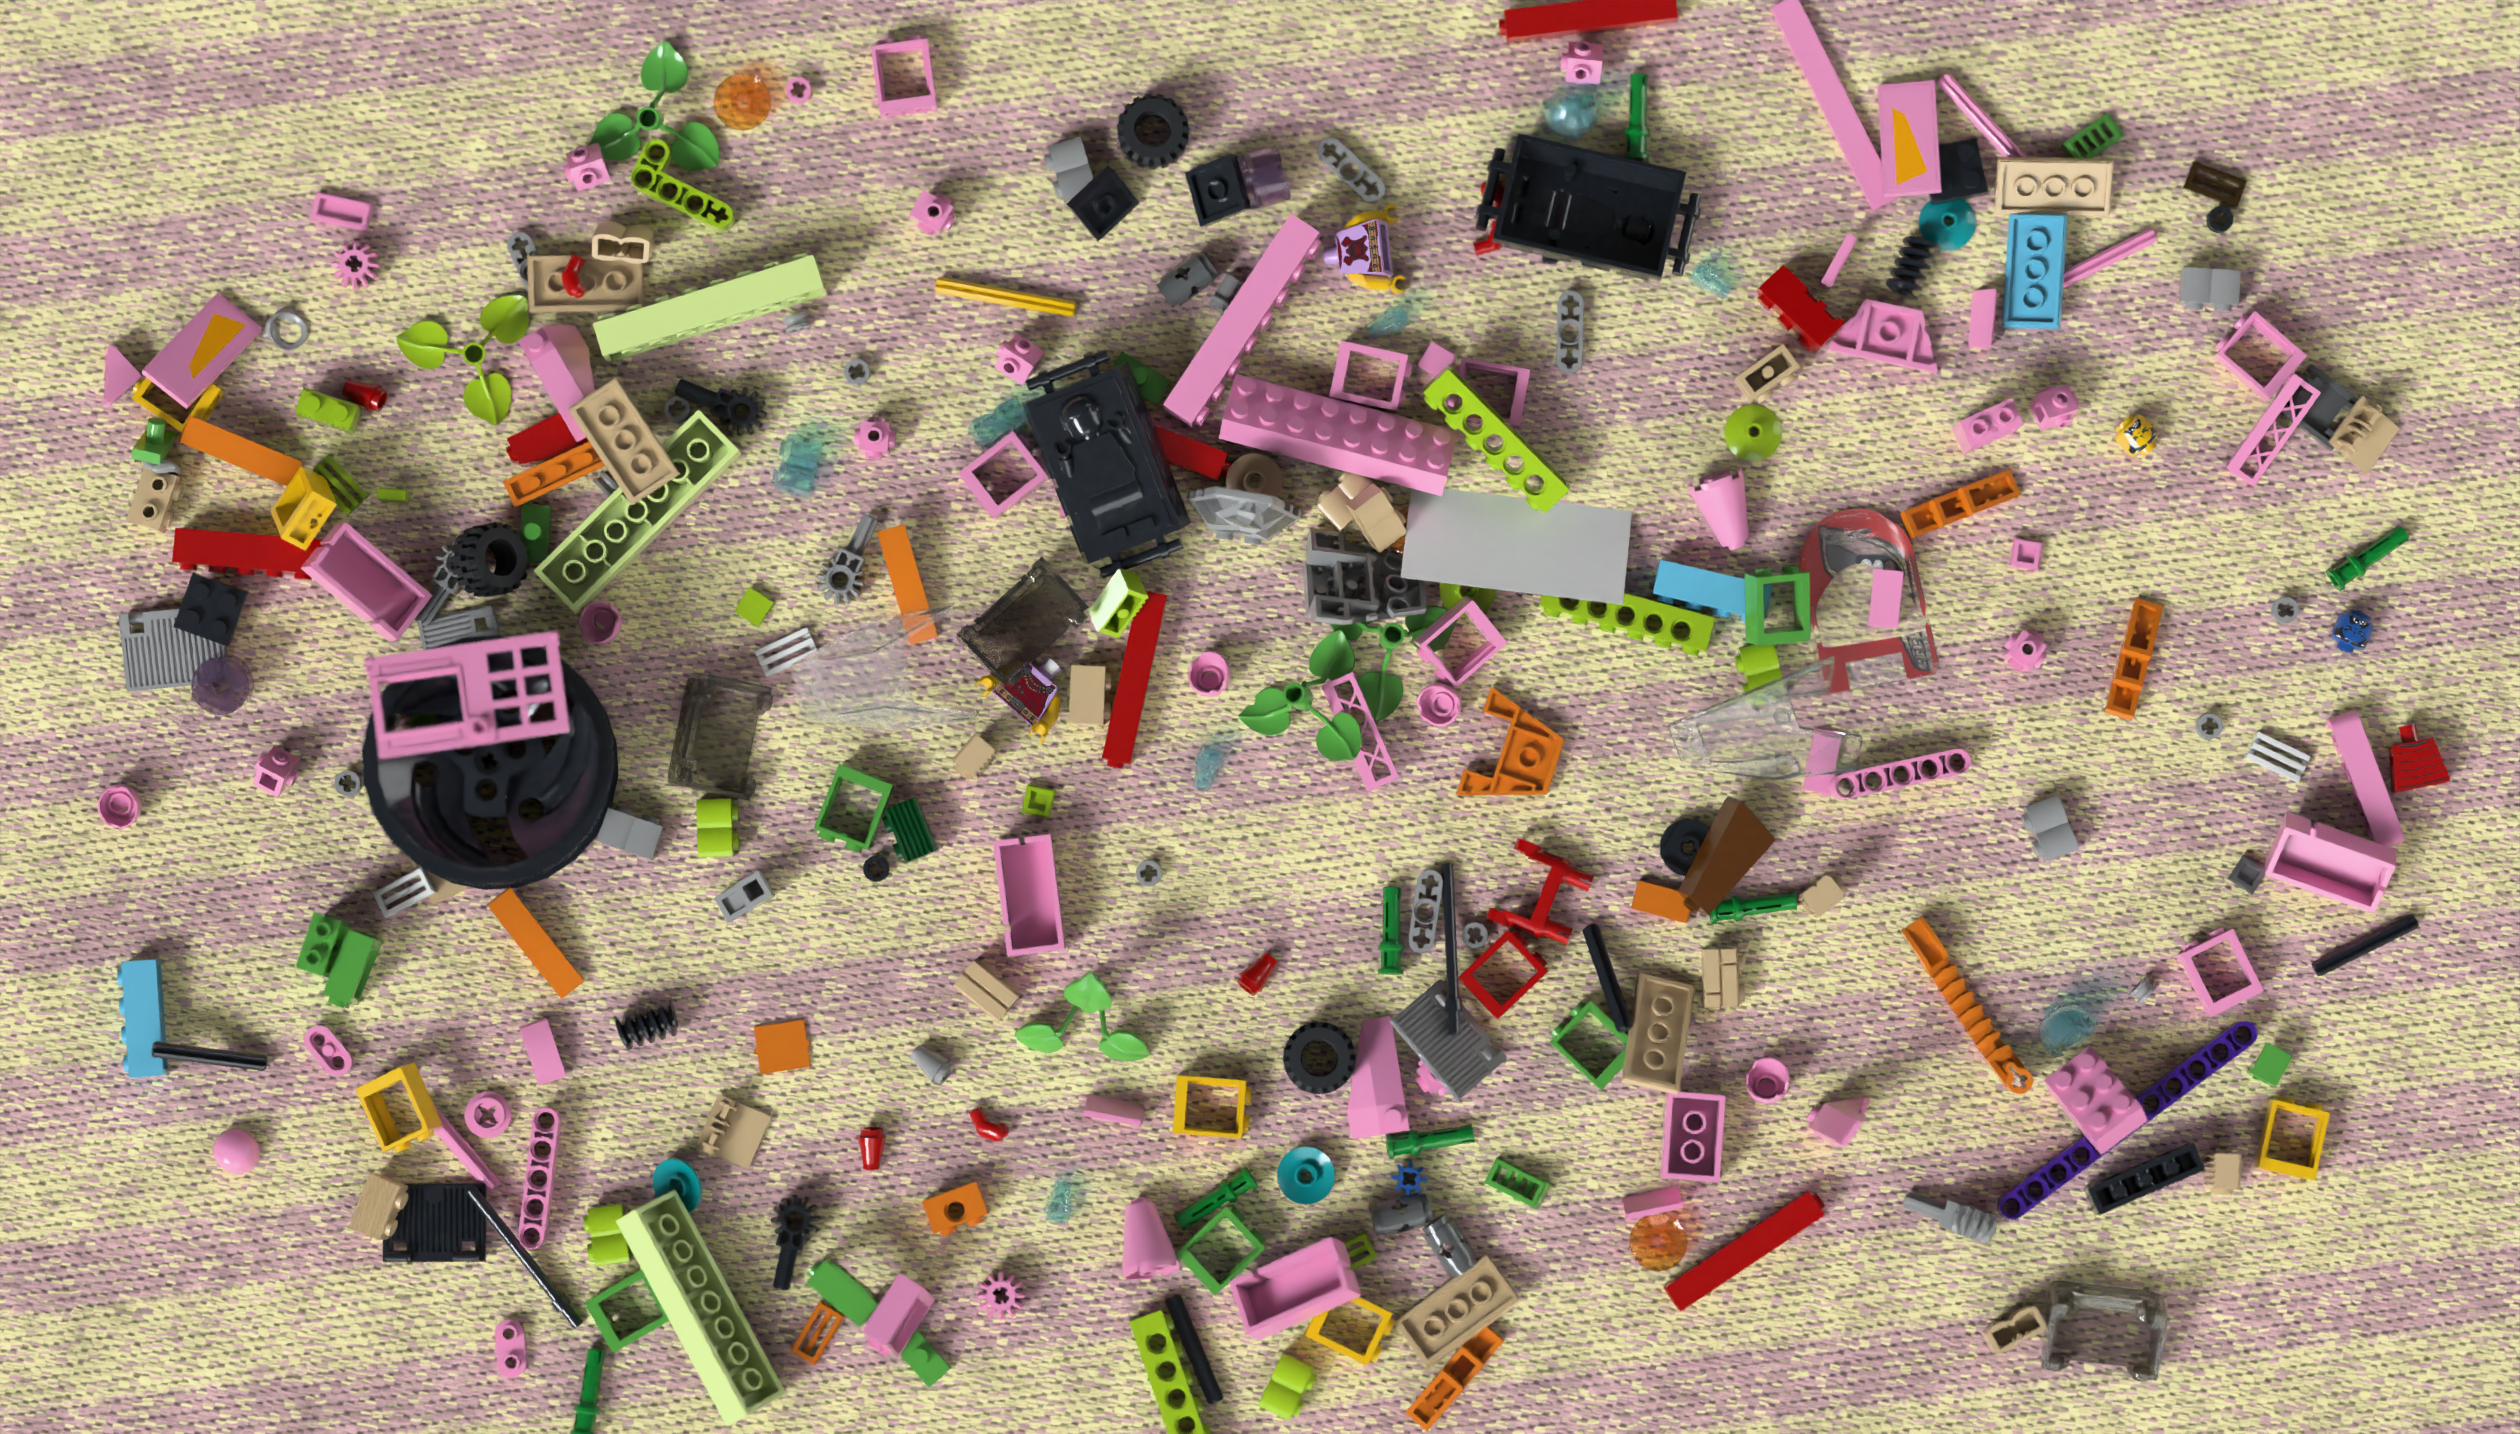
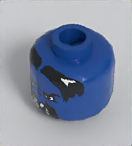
M2353 609L2340 613L2331 632L2332 639L2338 643L2336 648L2352 654L2354 650H2364L2374 629L2373 624L2370 622L2371 617Z

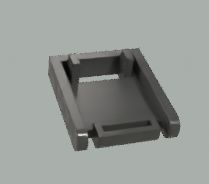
M2310 364L2307 370L2315 377L2312 379L2303 373L2300 378L2320 391L2321 394L2297 427L2329 451H2332L2335 447L2328 441L2335 432L2327 427L2342 407L2350 412L2359 398L2319 368ZM2299 385L2292 395L2293 405L2306 404L2312 393ZM2302 408L2294 409L2295 416L2298 415ZM2291 410L2280 412L2282 416L2293 422Z

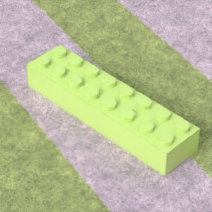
M801 253L792 256L791 262L780 264V261L768 263L763 266L764 270L753 273L752 270H746L736 274V279L727 282L725 278L709 282V287L698 290L697 287L681 291L682 296L670 299L669 295L654 299V304L643 307L642 304H637L626 308V313L615 316V313L598 317V322L593 323L602 356L608 363L826 296L827 292L818 263L814 255L808 256L807 253Z
M700 410L696 411L662 445L680 472V475L633 506L619 487L533 570L577 615L742 454Z
M676 1189L617 1220L616 1222L726 1426L785 1395L784 1388Z

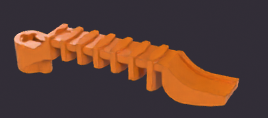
M1923 916L1901 929L1900 932L1916 954L1925 972H1928L1931 981L1936 984L1939 993L1944 996L1948 1002L1947 1005L1954 1011L1957 1020L1962 1023L1966 1029L1965 1032L1972 1038L1975 1047L1980 1050L1984 1056L1983 1059L1995 1072L2004 1088L2016 1094L2028 1092L2033 1084L2031 1073L2025 1068L2009 1045L2003 1043L2000 1038V1032L1994 1030L1991 1025L1992 1020L1984 1015L1982 1005L1976 1003L1973 998V992L1964 985L1965 979L1959 977L1956 973L1957 966L1950 964L1948 961L1949 955ZM2014 1074L2023 1076L2020 1079L2021 1086L2012 1085V1082L2015 1081Z

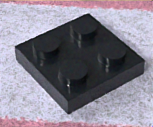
M1977 138L1939 145L1942 193L1929 194L1931 206L1988 195V187Z
M1237 154L1226 155L1185 172L1200 227L1210 226L1252 209Z
M1107 165L1067 203V206L1091 236L1099 242L1139 204V201L1118 174Z
M193 572L173 627L216 643L230 646L248 591Z

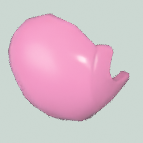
M604 600L592 601L584 607L578 620L582 633L581 637L592 644H607L615 639L622 627V618L617 607ZM596 621L599 624H601L605 629L598 627Z
M1203 651L1200 657L1191 662L1188 680L1191 688L1199 695L1217 696L1229 686L1232 672L1228 661L1221 654L1214 651Z
M1433 683L1425 687L1416 700L1421 718L1434 726H1446L1454 722L1462 708L1458 692L1446 683Z
M112 785L106 788L98 799V813L105 824L119 828V830L135 823L141 814L142 801L139 794L129 786ZM128 807V809L124 812L116 811Z
M1773 1057L1757 1059L1746 1075L1745 1082L1749 1095L1755 1101L1764 1104L1780 1101L1787 1093L1790 1085L1788 1068L1781 1060Z
M237 1128L226 1130L214 1142V1158L218 1165L229 1173L244 1174L251 1171L258 1163L259 1145L252 1135L245 1130Z

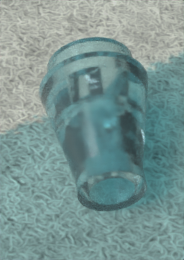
M1700 261L1688 278V280L1693 282L1694 287L1719 296L1722 299H1725L1733 287L1709 262L1706 264Z
M1398 304L1395 307L1391 305L1365 326L1371 338L1375 340L1379 337L1404 331L1405 327L1410 325V321L1402 306Z
M1201 747L1200 752L1196 753L1193 787L1205 791L1210 790L1211 784L1224 762L1222 760L1223 752L1208 747Z
M1055 1180L1053 1190L1044 1210L1046 1221L1056 1224H1068L1069 1218H1072V1183Z

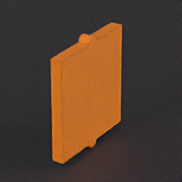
M804 1020L754 1027L757 1046L754 1052L758 1053L760 1074L811 1067L808 1051L810 1041L806 1037Z

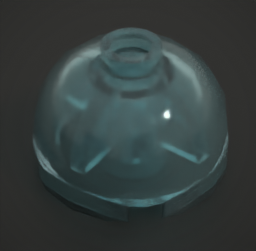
M1575 94L1566 95L1568 98L1560 99L1559 102H1554V97L1544 99L1542 106L1546 125L1555 134L1564 135V140L1566 141L1581 140V134L1590 132L1597 124L1600 114L1599 97L1594 99L1593 95Z
M2066 1002L2060 1005L2054 1003L2044 1011L2045 1017L2042 1019L2039 1028L2040 1040L2052 1057H2061L2064 1055L2061 1050L2074 1044L2075 1049L2086 1041L2095 1031L2092 1024L2098 1025V1021L2084 1006L2076 1002Z

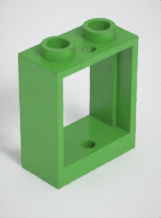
M1782 565L1781 570L1772 571L1771 567L1755 568L1754 573H1745L1746 642L1756 646L1810 641L1809 572L1800 570L1798 565ZM1793 581L1794 626L1764 629L1763 584Z
M839 764L814 826L815 830L820 831L818 837L833 843L838 838L846 842L845 848L861 853L862 849L869 851L884 815V809L887 807L895 786ZM843 779L882 794L864 841L825 826Z
M314 912L295 968L329 978L351 923ZM334 945L338 947L336 952L332 951Z
M347 930L322 993L329 996V1003L342 1008H349L350 1005L358 1006L382 945V940L356 930Z
M1581 1001L1569 1013L1573 1018L1565 1026L1561 1022L1551 1032L1550 1036L1553 1037V1040L1550 1044L1601 1091L1623 1068L1626 1046L1596 1077L1560 1042L1588 1012L1593 1014L1626 1046L1628 1035L1624 1032L1619 1033L1614 1022L1591 1001H1588L1586 1004Z
M1225 1206L1175 1253L1214 1296L1266 1249L1262 1244L1266 1239L1255 1227L1250 1231L1242 1223L1246 1218L1235 1206L1231 1210ZM1226 1216L1255 1248L1218 1282L1189 1250Z
M826 1259L823 1262L817 1260L806 1273L810 1276L806 1283L858 1327H862L880 1304L879 1300L830 1259Z
M643 1270L638 1271L584 1302L612 1353L619 1351L670 1321ZM643 1278L663 1316L626 1338L621 1339L601 1302Z

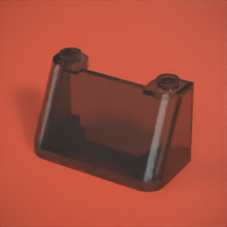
M1043 557L1031 566L1032 569L1027 573L1028 576L1024 574L1020 581L980 617H977L974 620V625L968 626L967 624L957 633L956 640L1003 687L1008 684L1011 687L1015 686L1025 676L1022 673L1024 669L1070 627L1073 626L1077 629L1088 619L1085 613L1089 610V606Z
M692 673L685 686L668 770V784L683 789L750 801V796L754 794L756 788V780L753 779L751 772H747L758 715H764L772 707V688L713 674Z
M2063 1280L2052 1281L2049 1284L2045 1313L2046 1327L2043 1332L2040 1359L2042 1368L2058 1372L2067 1368L2070 1360L2126 1366L2128 1374L2136 1381H2157L2168 1325L2167 1309L2162 1295L2148 1290Z

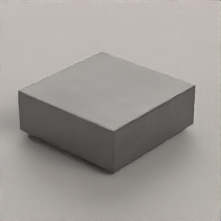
M2242 855L2227 879L2252 895L2265 876V868L2247 856Z

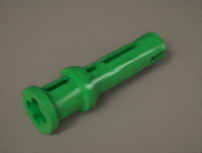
M1634 73L1630 74L1629 127L1624 131V136L1627 137V153L1624 154V158L1646 162L1649 161L1647 137H1650L1649 128L1646 127L1648 75Z
M2398 525L2391 532L2358 554L2346 556V561L2334 569H2327L2326 574L2338 591H2342L2345 589V585L2357 576L2359 578L2363 577L2366 569L2409 541V536Z
M1383 887L1382 942L1378 945V950L1381 951V968L1378 969V974L1382 975L1404 974V970L1401 969V951L1404 950L1403 942H1400L1401 887Z
M1792 891L1790 893L1745 899L1735 895L1731 899L1722 900L1709 915L1712 925L1716 924L1717 921L1734 919L1737 922L1743 919V916L1797 910L1796 894Z
M1472 1124L1418 1133L1417 1131L1409 1130L1407 1134L1391 1136L1390 1133L1385 1134L1388 1158L1390 1160L1394 1159V1156L1410 1153L1416 1156L1422 1150L1474 1143Z
M1245 1165L1241 1167L1239 1173L1228 1180L1222 1179L1219 1183L1220 1187L1174 1215L1175 1220L1183 1231L1226 1202H1236L1238 1196L1251 1188L1256 1189L1258 1187Z
M587 1348L579 1403H576V1406H574L576 1416L574 1428L570 1430V1434H595L596 1415L600 1413L597 1400L606 1351Z

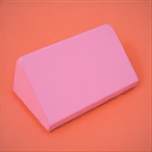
M1996 289L1973 291L1968 347L1989 349L1993 345L1997 301Z
M1874 569L1868 626L1898 629L1904 571Z
M1089 1094L1084 1114L1089 1117L1139 1126L1142 1122L1144 1105Z
M1676 1186L1622 1198L1625 1218L1629 1220L1681 1209L1683 1201Z

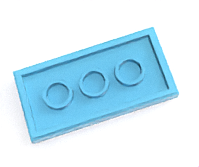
M2009 214L2003 328L2061 330L2067 215Z

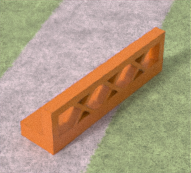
M587 442L502 482L514 507H517L602 468L605 464L591 443Z

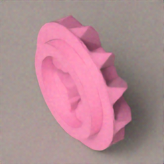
M482 1092L475 1095L468 1102L465 1109V1121L468 1128L475 1135L482 1138H493L506 1131L511 1121V1108L506 1099L495 1092ZM479 1106L487 1110L497 1106L493 1116L498 1123L487 1120L480 1125L479 1123L482 1121L481 1118L484 1114Z

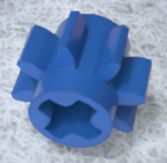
M1409 1161L1408 1168L1405 1169L1398 1164L1397 1168L1401 1172L1399 1175L1391 1176L1392 1179L1399 1182L1395 1190L1398 1191L1402 1187L1405 1188L1406 1196H1409L1410 1190L1414 1188L1417 1192L1421 1193L1422 1191L1418 1185L1420 1182L1427 1181L1426 1178H1420L1419 1173L1423 1170V1166L1415 1170L1412 1168V1161ZM1403 1172L1416 1173L1417 1176L1414 1178L1416 1184L1414 1186L1410 1184L1404 1186L1402 1184L1404 1180Z

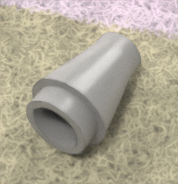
M918 1045L910 1056V1059L918 1065L932 1083L943 1084L954 1069L949 1059L924 1048L922 1045Z

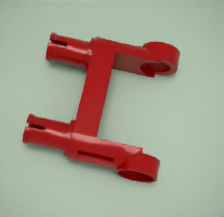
M1517 838L1514 850L1525 854L1528 859L1550 867L1542 887V892L1536 902L1530 920L1504 909L1501 912L1490 907L1485 918L1492 922L1500 923L1504 927H1512L1537 938H1541L1543 935L1563 943V945H1567L1569 938L1559 934V932L1570 936L1573 928L1550 920L1548 913L1560 883L1566 882L1588 892L1591 884L1581 881L1580 878L1592 882L1595 875L1572 867L1569 860L1542 850L1538 845Z

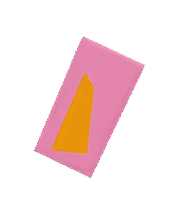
M1935 80L1877 85L1884 198L1942 193Z
M217 293L142 370V374L187 409L262 332V327Z

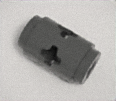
M1202 251L1198 255L1194 253L1160 278L1162 281L1156 284V286L1173 308L1177 304L1181 306L1215 281L1214 278L1219 274ZM1183 268V274H1180L1178 270ZM1188 275L1189 279L1184 281L1183 277ZM1196 286L1197 289L1192 292L1191 288Z
M1416 1192L1409 1196L1404 1195L1375 1203L1376 1206L1369 1208L1376 1236L1382 1234L1384 1237L1424 1227L1427 1225V1222L1433 1221L1426 1193L1419 1195ZM1400 1201V1207H1395L1396 1202ZM1405 1208V1214L1399 1215L1398 1210Z
M1447 1214L1439 1216L1422 1228L1425 1233V1240L1446 1273H1450L1453 1278L1460 1276L1478 1263L1472 1247L1454 1219L1449 1218ZM1443 1242L1446 1246L1453 1245L1452 1257L1448 1258L1442 1244Z

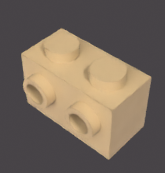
M1782 344L1738 375L1734 382L1750 404L1756 400L1761 404L1774 394L1771 389L1778 384L1785 387L1797 378L1795 372L1798 371L1800 366L1786 346Z
M144 467L126 520L164 533L165 527L170 528L175 513L171 511L174 501H179L184 489V485L180 484L182 479L173 474L157 473Z

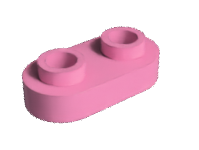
M316 1025L307 1030L304 1036L305 1046L325 1071L333 1076L346 1075L352 1069L353 1057L328 1027ZM322 1034L325 1037V1042L319 1046L316 1044L315 1038L317 1035ZM337 1056L342 1057L344 1060L341 1067L334 1065V1059Z
M506 1319L501 1321L495 1329L497 1366L503 1375L516 1377L522 1374L527 1367L525 1330L519 1321ZM507 1328H511L514 1331L512 1339H507L504 1335ZM509 1357H513L517 1361L514 1368L507 1366V1359Z

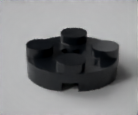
M1685 819L1671 824L1662 834L1659 843L1660 857L1665 866L1677 875L1686 876L1710 827L1696 819ZM1689 840H1692L1696 852L1694 854L1688 853L1686 856L1682 853L1683 848L1680 845L1682 841L1687 843Z

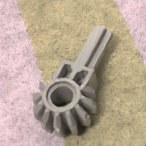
M864 514L847 549L840 548L836 558H831L833 567L830 568L825 563L821 565L827 574H817L816 578L826 582L819 584L817 588L819 591L829 589L824 594L826 601L835 594V605L840 604L841 596H844L845 602L850 604L851 599L848 594L852 593L857 598L861 596L859 591L855 589V586L863 588L865 587V582L856 579L865 575L862 569L866 561L862 558V555L878 524L876 518ZM838 574H846L849 577L848 584L842 588L834 586V577Z
M452 540V546L458 544L456 540ZM443 545L441 548L447 554L445 556L436 554L435 557L437 560L442 561L443 564L435 566L436 572L431 578L436 583L430 592L433 596L415 618L418 623L425 627L430 625L450 593L457 596L461 588H465V585L460 586L457 583L458 576L452 573L453 563H450V557L454 556V552L446 545Z
M1908 1192L1903 1201L1904 1208L1939 1220V1226L1978 1242L1989 1243L1995 1235L1997 1219L1975 1208L1960 1205L1949 1200L1945 1205L1913 1192Z

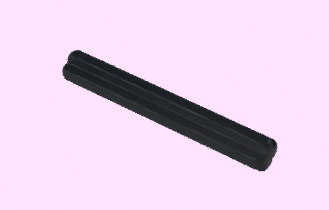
M2413 914L2407 915L2313 962L2312 968L2317 976H2323L2419 927L2418 921Z
M1597 924L1588 925L1582 932L1616 1030L1619 1033L1629 1031L1633 1024L1600 928Z
M154 1042L151 1051L152 1056L155 1058L264 1071L267 1067L266 1055L164 1042Z
M1180 1294L1171 1296L1165 1300V1304L1205 1399L1209 1405L1217 1403L1223 1399V1394Z

